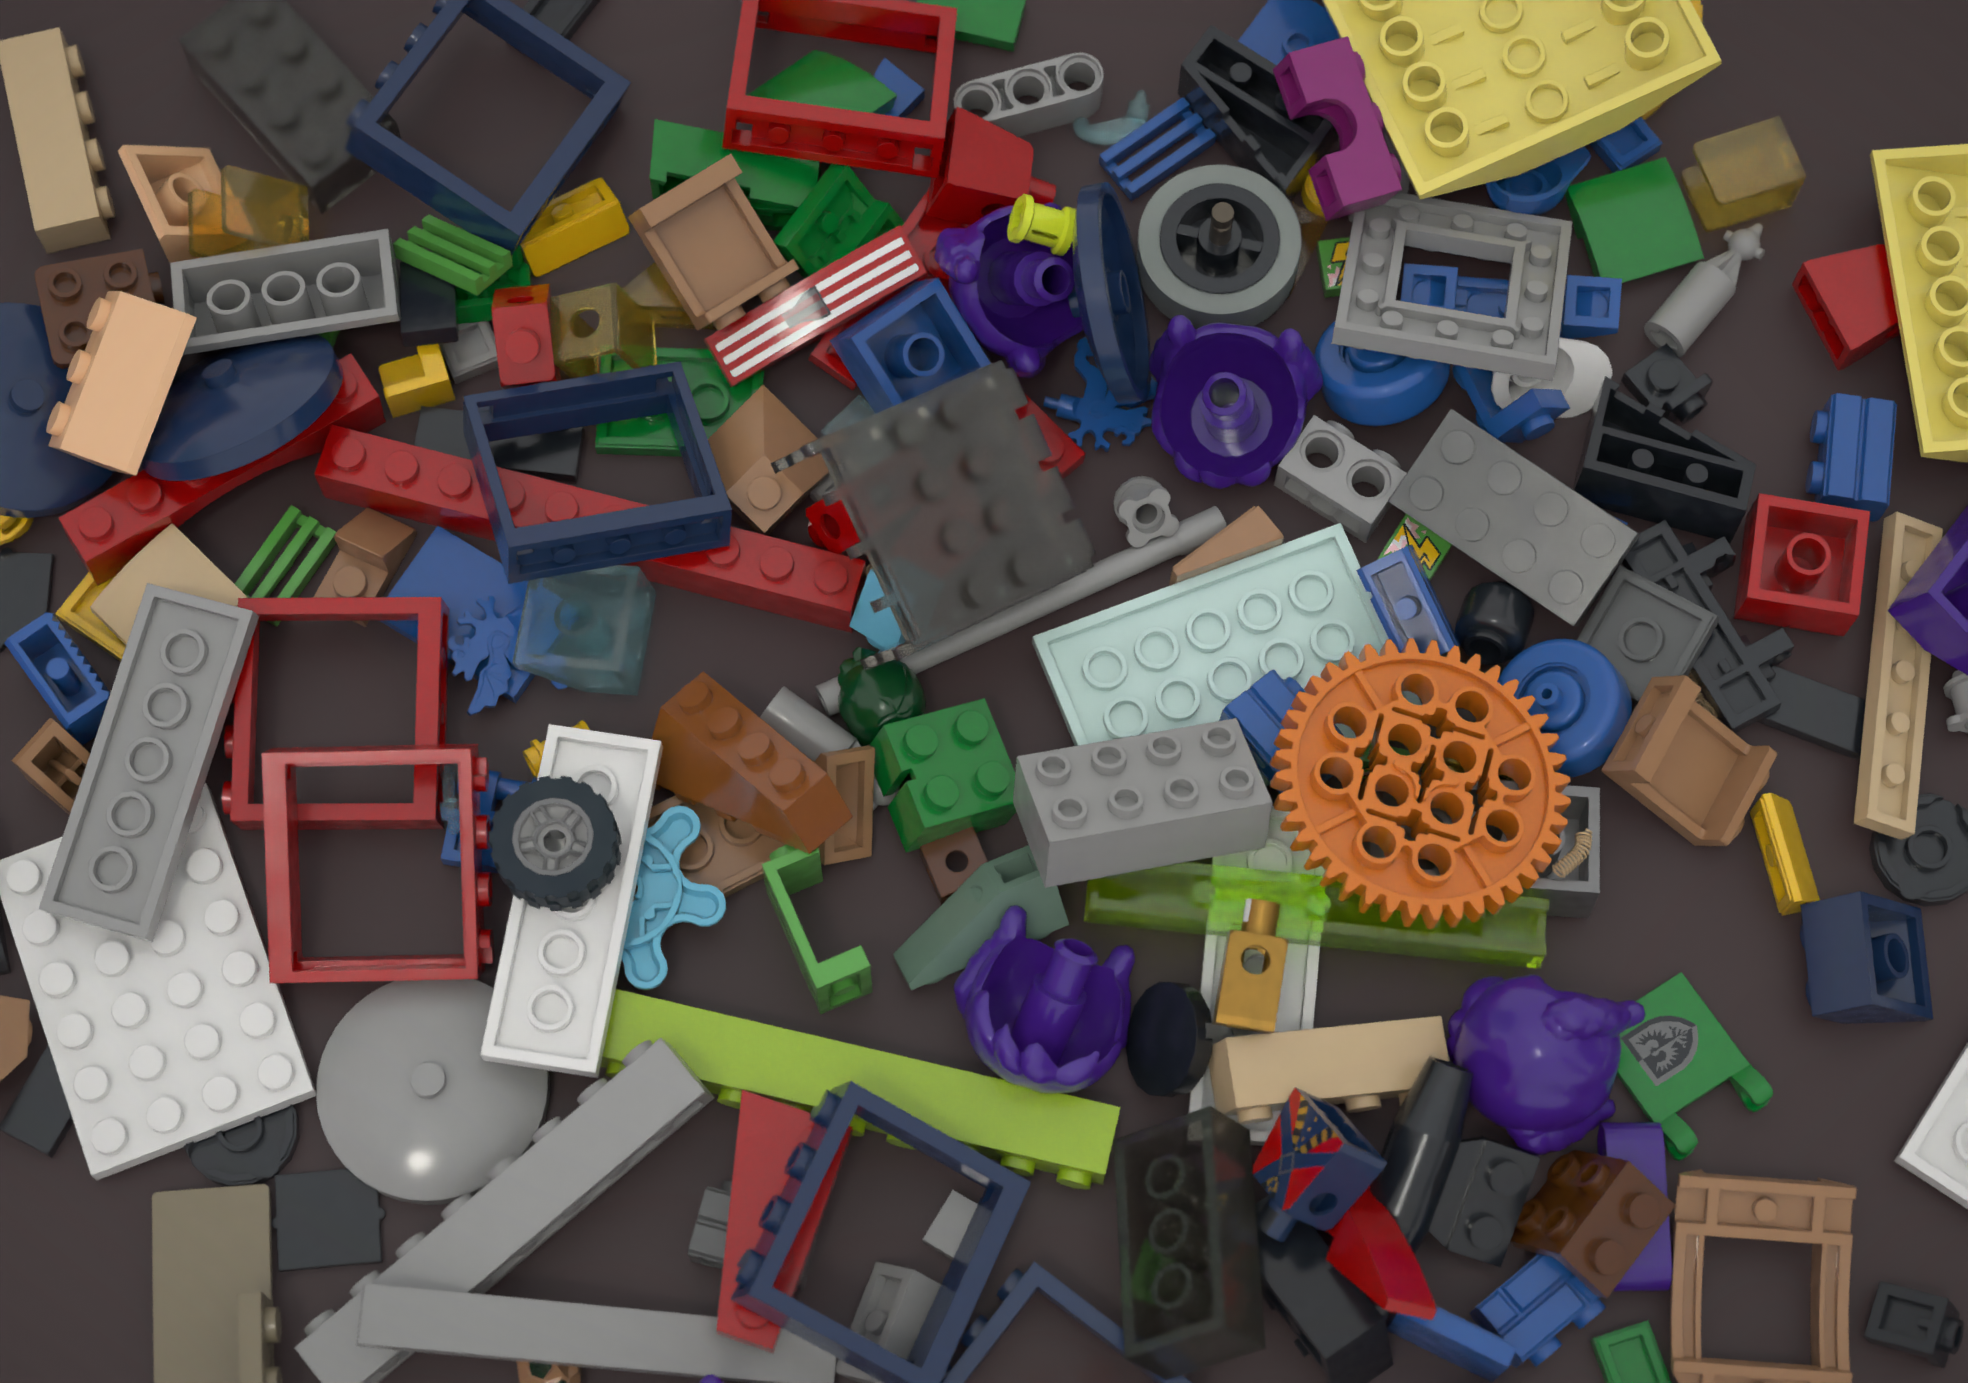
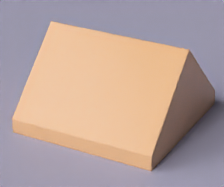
M123 145L118 150L169 263L214 256L244 243L250 237L209 148Z

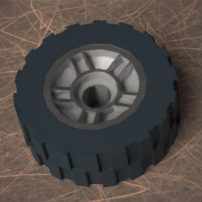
M550 776L539 777V780L529 784L527 781L518 786V791L512 795L509 793L502 801L503 806L499 812H495L492 819L493 830L492 832L489 831V844L492 848L490 854L505 885L507 884L511 893L519 900L523 898L528 902L529 906L538 909L540 907H547L550 911H562V908L572 906V909L583 906L582 903L590 898L594 900L602 893L601 889L606 884L610 885L615 877V867L620 865L621 852L619 850V845L622 844L621 835L607 801L600 793L597 795L593 791L592 786L583 781L581 783L575 782L572 777L561 776V778H551ZM548 837L553 840L566 837V844L560 851L551 852L547 850L548 846L545 840Z

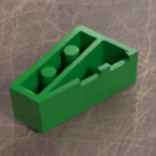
M654 119L649 178L653 200L727 155L732 154L743 172L735 177L765 229L781 231L822 176L821 162L722 148L724 132Z

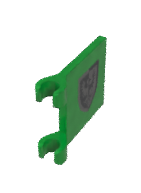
M1682 972L1636 1001L1643 1005L1646 1015L1641 1023L1620 1034L1621 1056L1617 1077L1649 1121L1660 1122L1663 1130L1664 1146L1674 1160L1680 1161L1693 1153L1694 1148L1698 1144L1695 1133L1677 1113L1729 1079L1748 1111L1757 1112L1768 1104L1769 1099L1773 1095L1772 1087L1749 1064Z

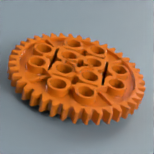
M1414 638L1407 640L1401 653H1399L1393 641L1389 639L1385 641L1379 655L1370 644H1366L1358 658L1347 651L1338 663L1339 667L1328 662L1320 674L1321 678L1313 675L1304 688L1305 692L1299 691L1291 704L1294 710L1288 709L1281 722L1285 729H1280L1274 740V745L1281 750H1276L1270 761L1272 767L1280 770L1273 776L1270 787L1284 791L1278 795L1273 807L1275 810L1290 812L1280 825L1281 831L1299 832L1290 846L1292 852L1307 849L1311 852L1303 866L1305 870L1322 866L1326 871L1322 876L1320 885L1324 888L1335 881L1340 882L1342 886L1338 900L1341 902L1350 898L1354 893L1359 895L1360 913L1364 914L1373 903L1380 905L1381 921L1387 922L1395 910L1401 911L1404 927H1410L1417 915L1422 914L1427 929H1433L1440 920L1441 914H1443L1445 921L1450 928H1453L1463 918V912L1472 923H1475L1485 913L1484 907L1495 915L1504 906V899L1513 904L1523 893L1522 887L1529 890L1539 878L1537 872L1543 873L1551 863L1552 859L1548 854L1553 855L1562 842L1556 834H1560L1568 823V820L1561 813L1571 803V798L1560 793L1570 783V777L1556 772L1567 760L1566 755L1549 753V750L1558 741L1559 736L1556 733L1541 734L1540 729L1549 717L1547 714L1531 716L1528 713V710L1535 701L1533 695L1517 700L1513 695L1517 690L1518 680H1511L1504 685L1497 682L1501 667L1495 665L1486 673L1479 670L1481 656L1478 654L1471 657L1467 664L1460 662L1459 646L1455 645L1446 657L1440 656L1437 641L1431 640L1424 653H1419ZM1402 691H1410L1416 694L1421 699L1423 705H1415L1408 702L1404 698ZM1456 708L1470 711L1475 716L1477 722H1468L1462 719ZM1339 723L1350 727L1354 731L1356 738H1347L1340 735L1335 729L1334 724ZM1428 725L1436 727V736L1439 739L1430 736L1431 730ZM1389 741H1398L1408 748L1410 755L1398 754L1390 747ZM1371 743L1367 759L1370 760L1369 769L1372 772L1368 774L1361 785L1364 770L1362 769L1363 762L1359 758L1363 756ZM1443 758H1452L1458 761L1463 766L1465 773L1451 770L1445 764ZM1424 763L1420 776V779H1422V789H1424V792L1417 801L1421 788V785H1419V775H1417V772ZM1320 774H1331L1337 777L1343 788L1333 789L1327 786L1322 781ZM1498 775H1506L1512 778L1517 783L1519 790H1511L1505 787L1500 782ZM1478 782L1476 794H1478V804L1482 807L1478 809L1472 818L1475 805L1472 804L1473 795L1469 792ZM1384 791L1391 794L1398 806L1392 807L1383 804L1377 798L1375 792ZM1431 808L1445 811L1450 816L1453 824H1444L1438 821L1433 816ZM1402 825L1411 828L1410 834L1414 841L1404 838L1405 829L1401 827ZM1490 825L1501 829L1507 841L1503 842L1492 838L1486 826ZM1372 842L1378 845L1383 850L1385 858H1374L1364 850L1362 843ZM1424 859L1434 863L1439 870L1440 876H1432L1425 873L1420 868L1418 860Z

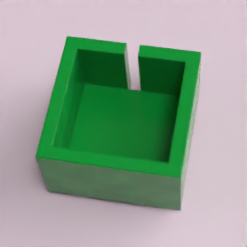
M985 698L883 725L869 745L875 748L874 775L883 797L894 794L908 774L911 776L912 780L905 782L888 805V810L905 853L920 849V846L972 826L975 833L1005 825L1016 813L1013 804L1015 771Z

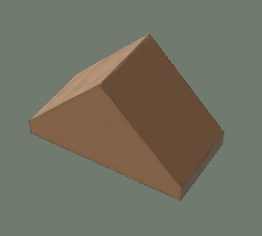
M49 718L11 761L30 784L70 815L90 752L55 720Z

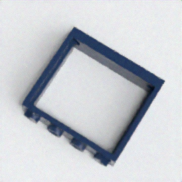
M437 0L432 10L437 16L429 26L422 22L416 26L403 48L408 54L400 64L393 60L387 64L375 83L374 87L379 91L372 101L368 102L362 98L352 110L346 121V124L352 127L345 150L467 232L511 251L512 257L619 109L631 82L510 0ZM463 14L592 99L511 212L379 125Z
M681 361L463 396V433L508 584L730 545L732 508ZM667 413L696 498L519 528L514 527L489 442Z
M849 1081L832 1088L831 1091L826 1089L819 1105L813 1107L809 1119L815 1125L806 1143L800 1142L787 1160L784 1173L790 1177L781 1195H774L761 1214L758 1225L764 1231L755 1249L749 1248L737 1264L740 1269L734 1281L738 1282V1285L730 1300L883 1383H940L1031 1182L858 1084ZM854 1114L985 1187V1191L907 1360L772 1287Z
M1035 1261L1025 1274L1016 1268L996 1294L1003 1303L990 1320L981 1314L971 1325L960 1341L967 1350L954 1367L948 1365L940 1382L967 1383L1036 1291H1038L1156 1383H1192Z

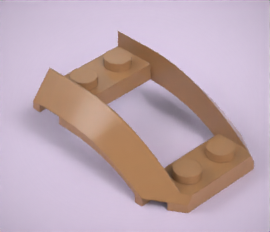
M1702 1169L1678 1173L1670 1291L1671 1370L1678 1383H1852L1853 1373L1850 1371L1849 1287L1853 1234L1851 1233L1853 1200H1856L1857 1192L1855 1186L1818 1178L1817 1181L1709 1174L1705 1173ZM1705 1236L1812 1243L1810 1280L1811 1365L1702 1357L1701 1298Z

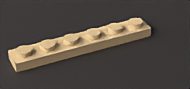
M1895 512L1884 518L1854 824L1902 840L1915 834L1931 653L1924 650L1887 610L1941 541L1943 528L1903 513Z

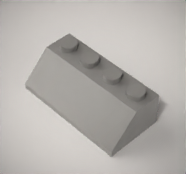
M388 229L170 263L173 307L176 310L197 317L183 355L400 321L401 319L400 271Z

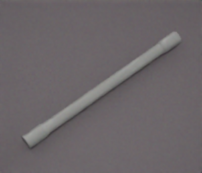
M1216 506L1208 508L1180 521L1179 528L1173 536L1165 537L1161 535L1150 539L1144 547L1137 548L1131 546L894 653L892 656L905 663L915 674H918L1171 558L1193 552L1227 527L1225 519ZM837 676L815 686L821 704L829 717L839 712L838 695L841 688Z

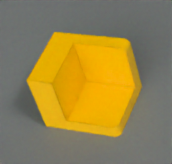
M439 344L416 346L418 354L379 366L378 370L384 387V395L393 418L419 411L421 406L433 407L456 400Z

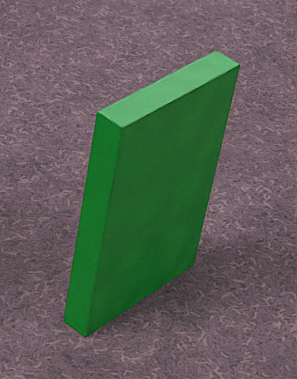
M602 346L600 373L603 374L681 361L707 439L764 385L765 370L731 388L709 349ZM667 413L602 423L596 426L595 449L597 454L682 457Z

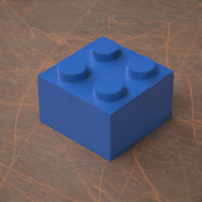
M939 278L915 281L830 340L887 433L911 431L995 372V369Z

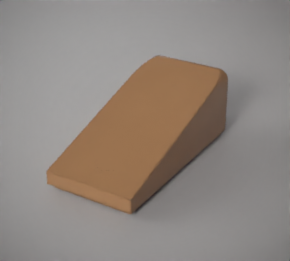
M1259 505L1257 507L1253 506L1174 565L1171 571L1169 586L1279 546L1283 543L1284 536Z

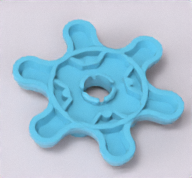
M685 806L669 808L663 812L660 819L652 827L647 828L637 878L638 890L632 904L622 955L625 975L629 983L642 990L654 989L661 985L666 978L668 972L667 961L662 954L660 946L666 929L680 922L692 923L700 927H709L717 924L726 912L725 897L717 887L710 884L690 882L683 876L680 870L679 862L682 853L696 841L701 829L697 814Z

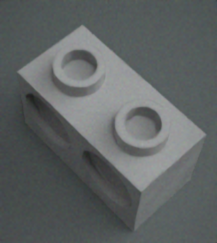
M1313 415L1300 434L1296 445L1278 465L1274 486L1334 524L1341 523L1345 531L1366 543L1392 506L1388 501L1407 473L1400 469V464L1390 454L1379 449L1371 451L1355 441L1353 434L1342 424L1332 420L1325 422ZM1313 453H1321L1328 456L1332 460L1333 465L1326 468H1318L1313 466L1306 457ZM1358 482L1371 483L1378 489L1379 494L1374 497L1361 496L1354 490L1353 485Z

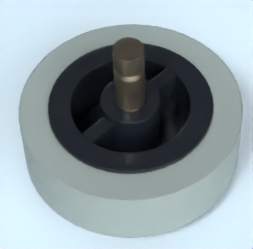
M1207 165L1187 170L1161 186L1152 196L1143 212L1139 225L1137 262L1142 286L1152 303L1170 319L1176 315H1184L1192 322L1195 329L1218 322L1255 326L1278 310L1294 285L1301 251L1300 225L1294 208L1283 192L1268 179L1255 172L1230 165Z

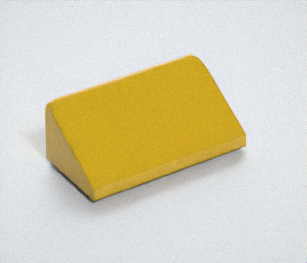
M600 177L553 199L520 245L526 263L530 265L531 272L534 276L540 277L626 236L630 232V228L620 202L603 178Z
M1762 794L1751 809L1750 815L1778 911L1782 916L1801 912V904L1819 901L1820 898L1793 807L1789 800L1776 794Z

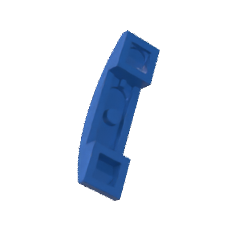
M1404 263L1401 301L1504 318L1509 280L1458 276V267ZM1567 275L1560 338H1586L1618 333L1622 279Z

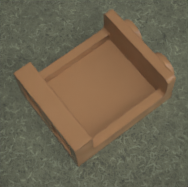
M732 154L727 155L639 208L628 217L697 331L712 322L718 331L746 314L741 306L742 303L757 294L761 301L765 303L791 287L786 276L799 269L794 259L789 262L784 260L737 183L735 177L743 172Z
M1688 676L1652 677L1601 771L1694 846H1728L1741 832L1745 823L1744 817L1756 794L1766 785L1770 776L1769 770L1777 757V752L1770 746L1749 745L1697 703L1695 699L1701 687Z

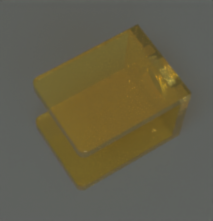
M1780 116L1696 142L1692 151L1698 165L1683 170L1681 174V179L1702 227L1708 233L1792 206L1807 177Z
M230 165L225 166L221 170V195L200 189H193L188 193L190 254L203 258L309 241L308 186Z
M616 282L550 297L554 364L571 379L598 374V356L616 353L633 369L657 365L654 320ZM587 310L598 312L600 321L597 330L595 331L579 314Z

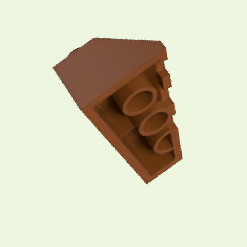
M704 671L660 707L652 739L661 741L663 746L655 790L659 791L663 787L674 792L679 800L695 805L699 802L711 807L718 816L731 822H735L736 819L751 824L756 832L808 854L813 852L853 817L829 775Z

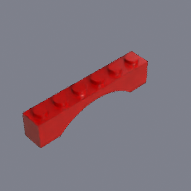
M350 353L339 360L343 369L342 385L326 411L302 433L275 451L237 469L196 480H162L142 470L136 476L133 475L60 516L58 519L70 543L97 586L116 576L136 554L171 523L178 528L208 504L237 486L283 464L322 452L331 424L368 433L385 423L386 420L380 397L353 355Z

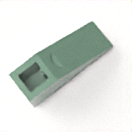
M1029 845L982 864L893 954L894 959L911 990L925 984L937 983L947 975L964 969L969 958L981 947L985 940L991 939L994 931L999 928L1006 910L1012 905L1020 906L1027 912L1026 938L1040 940L1051 932L1069 925L1058 887H1044Z

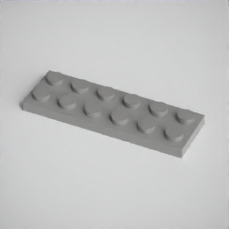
M147 583L39 906L40 910L153 942L259 616L254 611Z

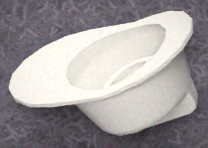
M1559 338L1557 364L1553 381L1492 371L1491 391L1494 402L1504 409L1532 388L1561 390L1570 409L1557 418H1573L1593 408L1605 376L1610 379L1612 377V368L1608 356L1598 346L1581 340Z

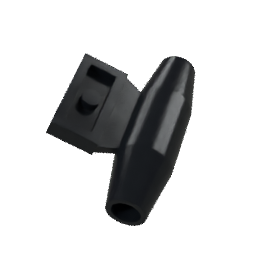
M1429 1056L1393 1119L1381 1152V1156L1387 1164L1369 1185L1370 1191L1395 1219L1414 1255L1429 1231L1447 1250L1501 1267L1541 1158L1536 1154L1482 1135L1481 1137L1461 1140L1473 1072L1454 1063Z

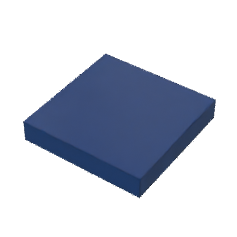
M1437 1306L1433 1321L1393 1312L1386 1327L1388 1332L1490 1382H1493L1509 1367L1517 1350L1514 1347L1515 1344Z

